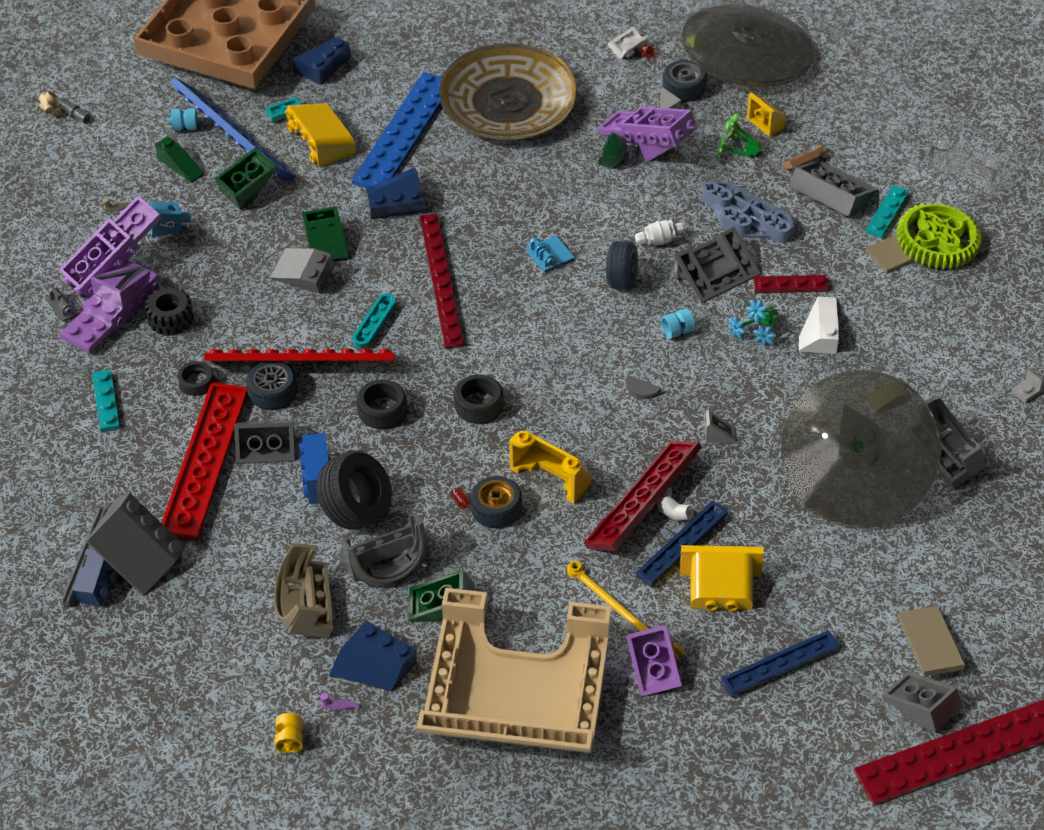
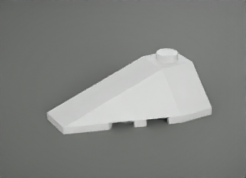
M817 297L799 336V352L836 354L838 346L836 298Z

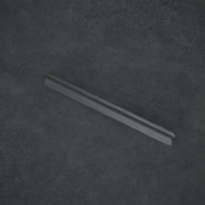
M98 509L87 538L106 514V509ZM86 542L83 545L61 599L62 606L71 607L76 596L72 590L80 567L85 565L87 558L84 555L85 551L90 549Z

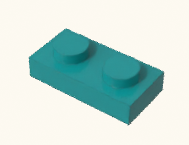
M297 97L265 107L266 114L272 123L287 118L285 110H287L288 105H302Z

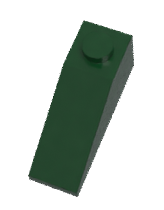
M169 136L154 144L157 159L190 183L204 175V172L182 146Z

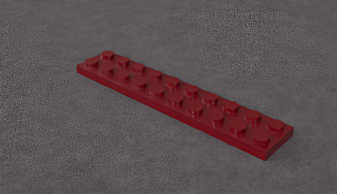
M1044 700L855 767L853 772L872 805L876 806L1043 745Z

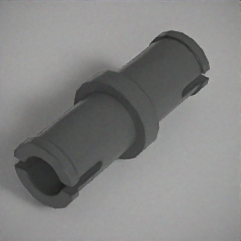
M65 98L59 102V107L68 112L72 118L75 117L84 124L90 120L91 116L77 104H72Z

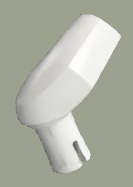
M670 487L656 503L659 512L675 521L690 520L694 515L690 505L678 504L672 499V489Z

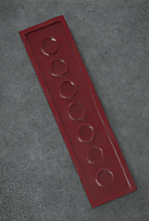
M670 441L583 542L586 548L616 551L638 523L643 520L649 510L654 507L655 503L665 494V491L675 482L676 478L686 469L687 465L697 456L698 452L702 449L700 443Z

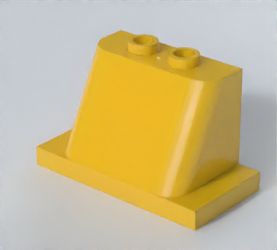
M681 545L680 575H690L691 608L707 609L709 611L716 609H727L728 611H736L737 609L752 610L753 577H761L764 555L763 547Z

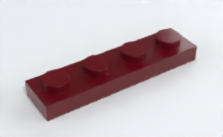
M826 275L753 277L755 294L828 292Z

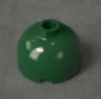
M614 132L609 134L602 149L603 155L602 157L599 156L598 164L613 168L622 161H626L629 152H626L627 143L622 136Z

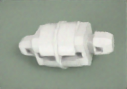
M671 220L656 221L644 228L645 233H637L635 240L638 244L647 241L649 246L664 245L675 240L676 234L683 233L685 226L684 223H675L673 226Z

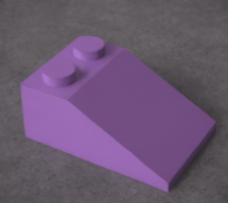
M667 625L626 635L641 696L682 686L670 629Z

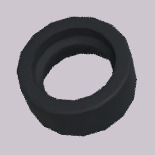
M192 361L184 364L177 374L180 390L189 396L206 394L210 383L214 382L212 368L201 361ZM194 373H202L207 376L204 381L196 384L185 381L187 376Z

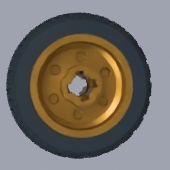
M492 476L480 480L473 487L470 494L471 513L478 523L489 528H503L513 524L522 512V493L519 486L509 478Z

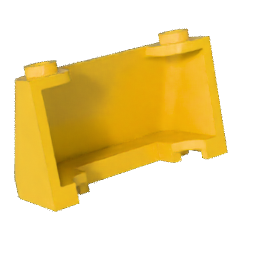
M520 431L509 440L510 470L519 473L522 469H528L532 472L536 466H539L567 481L564 484V490L568 492L566 495L567 501L575 504L592 484L591 472L578 458L527 431Z

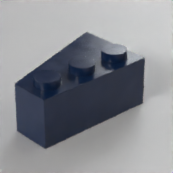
M90 547V549L85 551L84 555L87 556L85 565L80 567L72 591L80 603L101 606L119 573Z

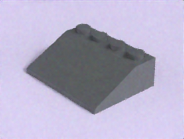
M821 160L796 167L789 187L793 188L796 193L809 196L810 200L819 201L824 204V207L839 211L840 215L845 217L856 214L878 191L877 188Z
M131 493L116 498L85 541L142 595H145L177 561L186 547Z

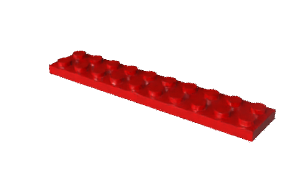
M209 349V353H204V361H396V353H392L391 349H379V353H373L372 349H360V353H354L353 349H341V353H336L334 349H322V353H317L315 349H304V353H298L296 349H285V353H279L277 349H266V353H261V350L247 349V353H242V350L228 349V353H223L221 349Z
M210 383L161 522L177 538L197 541L199 539L235 433L234 425L239 421L248 395L247 387Z

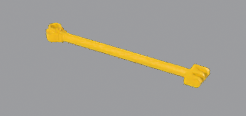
M572 561L568 564L567 574L570 577L581 580L638 631L649 629L588 577L580 562ZM675 642L673 645L676 659L678 660L679 655L683 656L685 651Z

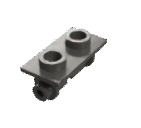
M56 287L49 289V297L45 298V300L62 322L79 314L62 291H59Z

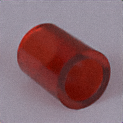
M455 488L451 492L450 496L459 509H464L470 505V499L462 488Z

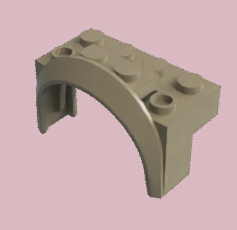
M293 543L280 565L274 590L276 614L282 624L288 627L289 634L329 638L333 630L327 562L311 561L315 553V545ZM287 583H291V584H296V583H297V584H301L302 586L288 585ZM304 590L306 591L307 607L304 605Z

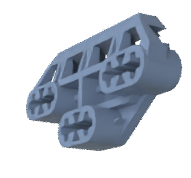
M708 181L703 184L702 201L712 206L723 229L728 230L735 226L740 237L771 238L778 243H787L790 240V236L794 233V224L789 213L733 183Z

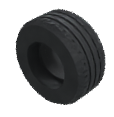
M361 451L347 452L326 462L318 475L316 489L320 506L325 515L341 528L348 530L364 528L380 521L388 512L392 500L391 482L384 467L371 455ZM349 478L355 483L359 491L360 502L351 493Z

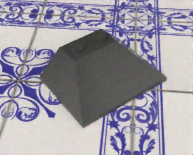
M735 226L698 247L688 248L674 255L701 303L761 274Z

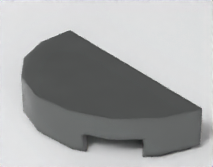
M627 374L625 385L629 394L635 398L656 397L661 392V387Z

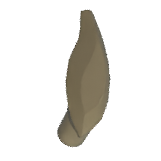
M105 197L102 199L104 204L102 210H119L127 207L131 202H110L109 198Z

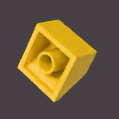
M752 92L749 93L747 119L769 137L784 129L786 116L764 98Z

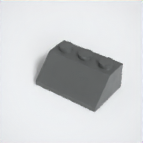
M294 420L244 422L234 425L236 463L295 461Z

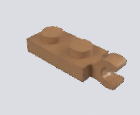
M822 144L813 150L783 162L782 165L785 169L791 168L793 171L803 163L807 164L816 161V157L825 158L830 154L822 153V149L826 147V144Z

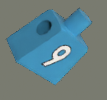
M150 201V206L163 217L150 230L152 238L180 232L181 223L191 222L190 212H181L177 202Z

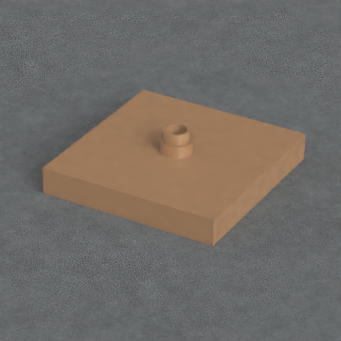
M165 0L134 37L136 54L255 89L315 10V0Z

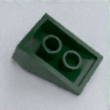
M255 147L214 179L220 192L241 210L256 198L277 167Z
M462 569L409 588V621H443L442 603L445 588L475 591V583Z

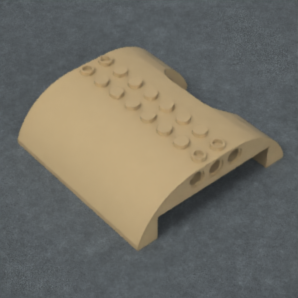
M445 588L442 603L443 622L425 710H420L417 732L591 753L596 735L605 674L611 606L569 602L567 633L564 643L557 651L551 654H538L503 650L492 646L488 642L484 633L487 592Z

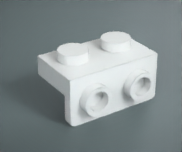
M631 27L610 41L608 46L619 59L625 56L629 58L634 54V50H641L646 45L645 42L648 36L642 37L634 27Z

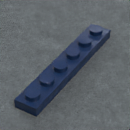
M712 500L636 571V577L650 587L655 585L680 561L681 545L696 546L728 516V510Z
M827 630L721 677V684L732 698L839 650L840 645L831 632Z

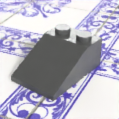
M285 248L270 278L320 294L334 267V262L331 254L324 251L306 248Z
M909 671L882 694L884 700L918 726L933 732H937L962 709L956 687Z

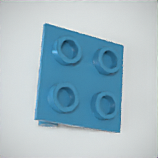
M556 235L541 242L539 238L533 237L530 239V247L525 248L543 272L575 259Z

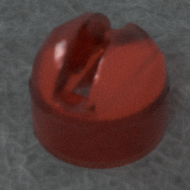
M644 45L640 48L639 54L643 58L650 59L654 54V48L650 45Z

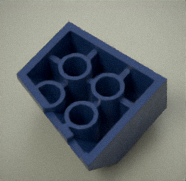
M415 167L365 189L371 219L423 212V198L418 172Z
M365 621L341 647L329 676L344 678L351 682L365 683L368 686L392 692L416 665V649L370 622Z

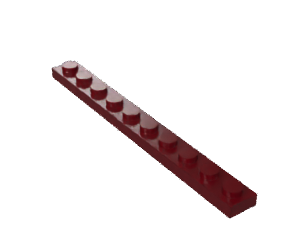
M437 213L420 215L445 349L463 347V339Z

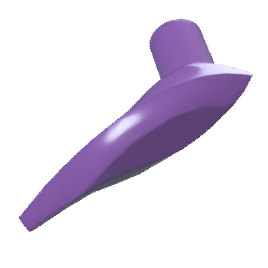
M327 693L320 695L322 702L319 705L323 708L332 710L351 707L359 708V704L355 702L329 698Z

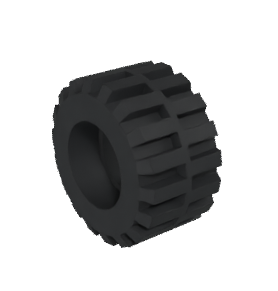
M171 287L166 289L160 288L159 291H154L153 295H149L148 300L145 301L148 325L151 327V330H156L157 334L162 332L165 336H168V333L176 335L175 332L180 334L183 332V329L187 330L189 325L193 323L194 315L191 298L184 290H179L176 287L174 289Z

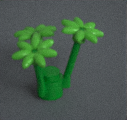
M739 113L731 116L723 130L728 131L732 127L731 132L727 135V142L733 136L738 137L746 142L744 146L746 151L728 147L724 142L726 136H723L718 145V158H720L722 151L727 150L745 155L748 158L751 155L755 157L761 147L757 140L753 139L740 127L741 123L736 122L739 119Z

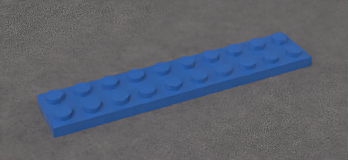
M426 72L421 74L352 178L353 185L368 188L396 175L441 105L440 87L444 77Z
M175 77L173 78L171 83L176 87L175 91L185 95V99L191 104L195 103L194 107L202 113L205 112L204 116L211 121L214 120L216 122L214 125L221 130L224 129L228 137L231 139L235 138V143L242 148L245 147L246 153L256 147L276 165L277 169L273 175L276 174L282 180H293L296 177L293 172L196 88Z

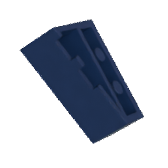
M335 37L292 58L294 73L321 85L351 58L350 43Z

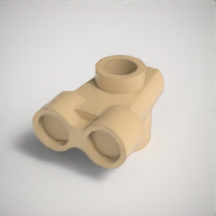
M49 90L46 94L42 93L39 96L41 102L39 106L48 115L53 114L55 118L58 115L62 116L63 113L60 107L56 105L59 97Z

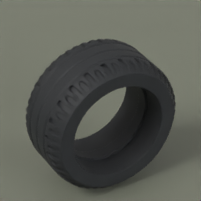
M482 374L471 375L459 381L454 389V409L461 419L469 423L483 424L494 420L502 412L504 406L503 389L500 383L493 377ZM473 393H485L493 398L484 404H472L465 400L468 395Z
M382 379L374 380L364 385L357 394L358 416L369 427L375 429L390 428L400 423L406 415V394L404 389L396 382ZM378 398H388L396 402L392 407L383 410L373 409L368 406L371 401Z

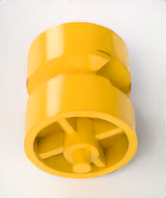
M294 713L279 715L275 723V749L281 753L299 752L303 746V718Z

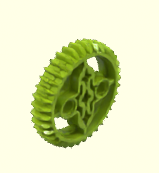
M928 202L926 205L921 203L920 206L915 205L914 208L905 211V214L902 215L898 222L896 231L898 245H901V250H904L905 254H909L910 259L915 257V263L921 262L922 265L933 266L935 269L941 267L943 270L945 267L951 270L952 267L958 268L959 265L969 264L978 254L982 241L980 226L977 225V221H973L972 216L968 217L967 212L963 213L962 209L958 210L956 206L950 207L949 204L946 206L943 203L936 204V202L934 204ZM917 222L918 234L913 240L908 232V228ZM965 231L970 239V244L961 250L960 237Z

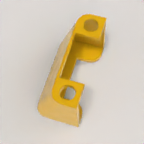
M327 103L287 106L285 113L288 118L287 128L289 132L298 134L300 131L303 140L308 142L311 149L309 154L311 162L316 163L319 168L356 154L353 137Z

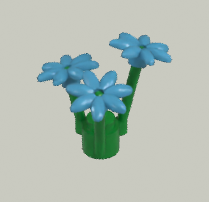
M752 299L750 301L752 307L745 308L751 312L748 316V319L751 320L738 322L737 316H734L733 319L729 318L731 325L728 326V329L733 330V337L737 335L739 339H742L741 334L745 333L743 327L761 321L763 324L770 326L764 329L762 325H759V330H753V333L757 335L755 341L762 340L763 346H766L767 342L771 345L774 344L771 338H775L776 335L770 333V331L778 325L776 321L779 318V314L773 306H762V299L757 304Z

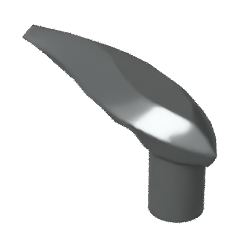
M674 258V278L676 280H687L684 273L681 272L677 260Z

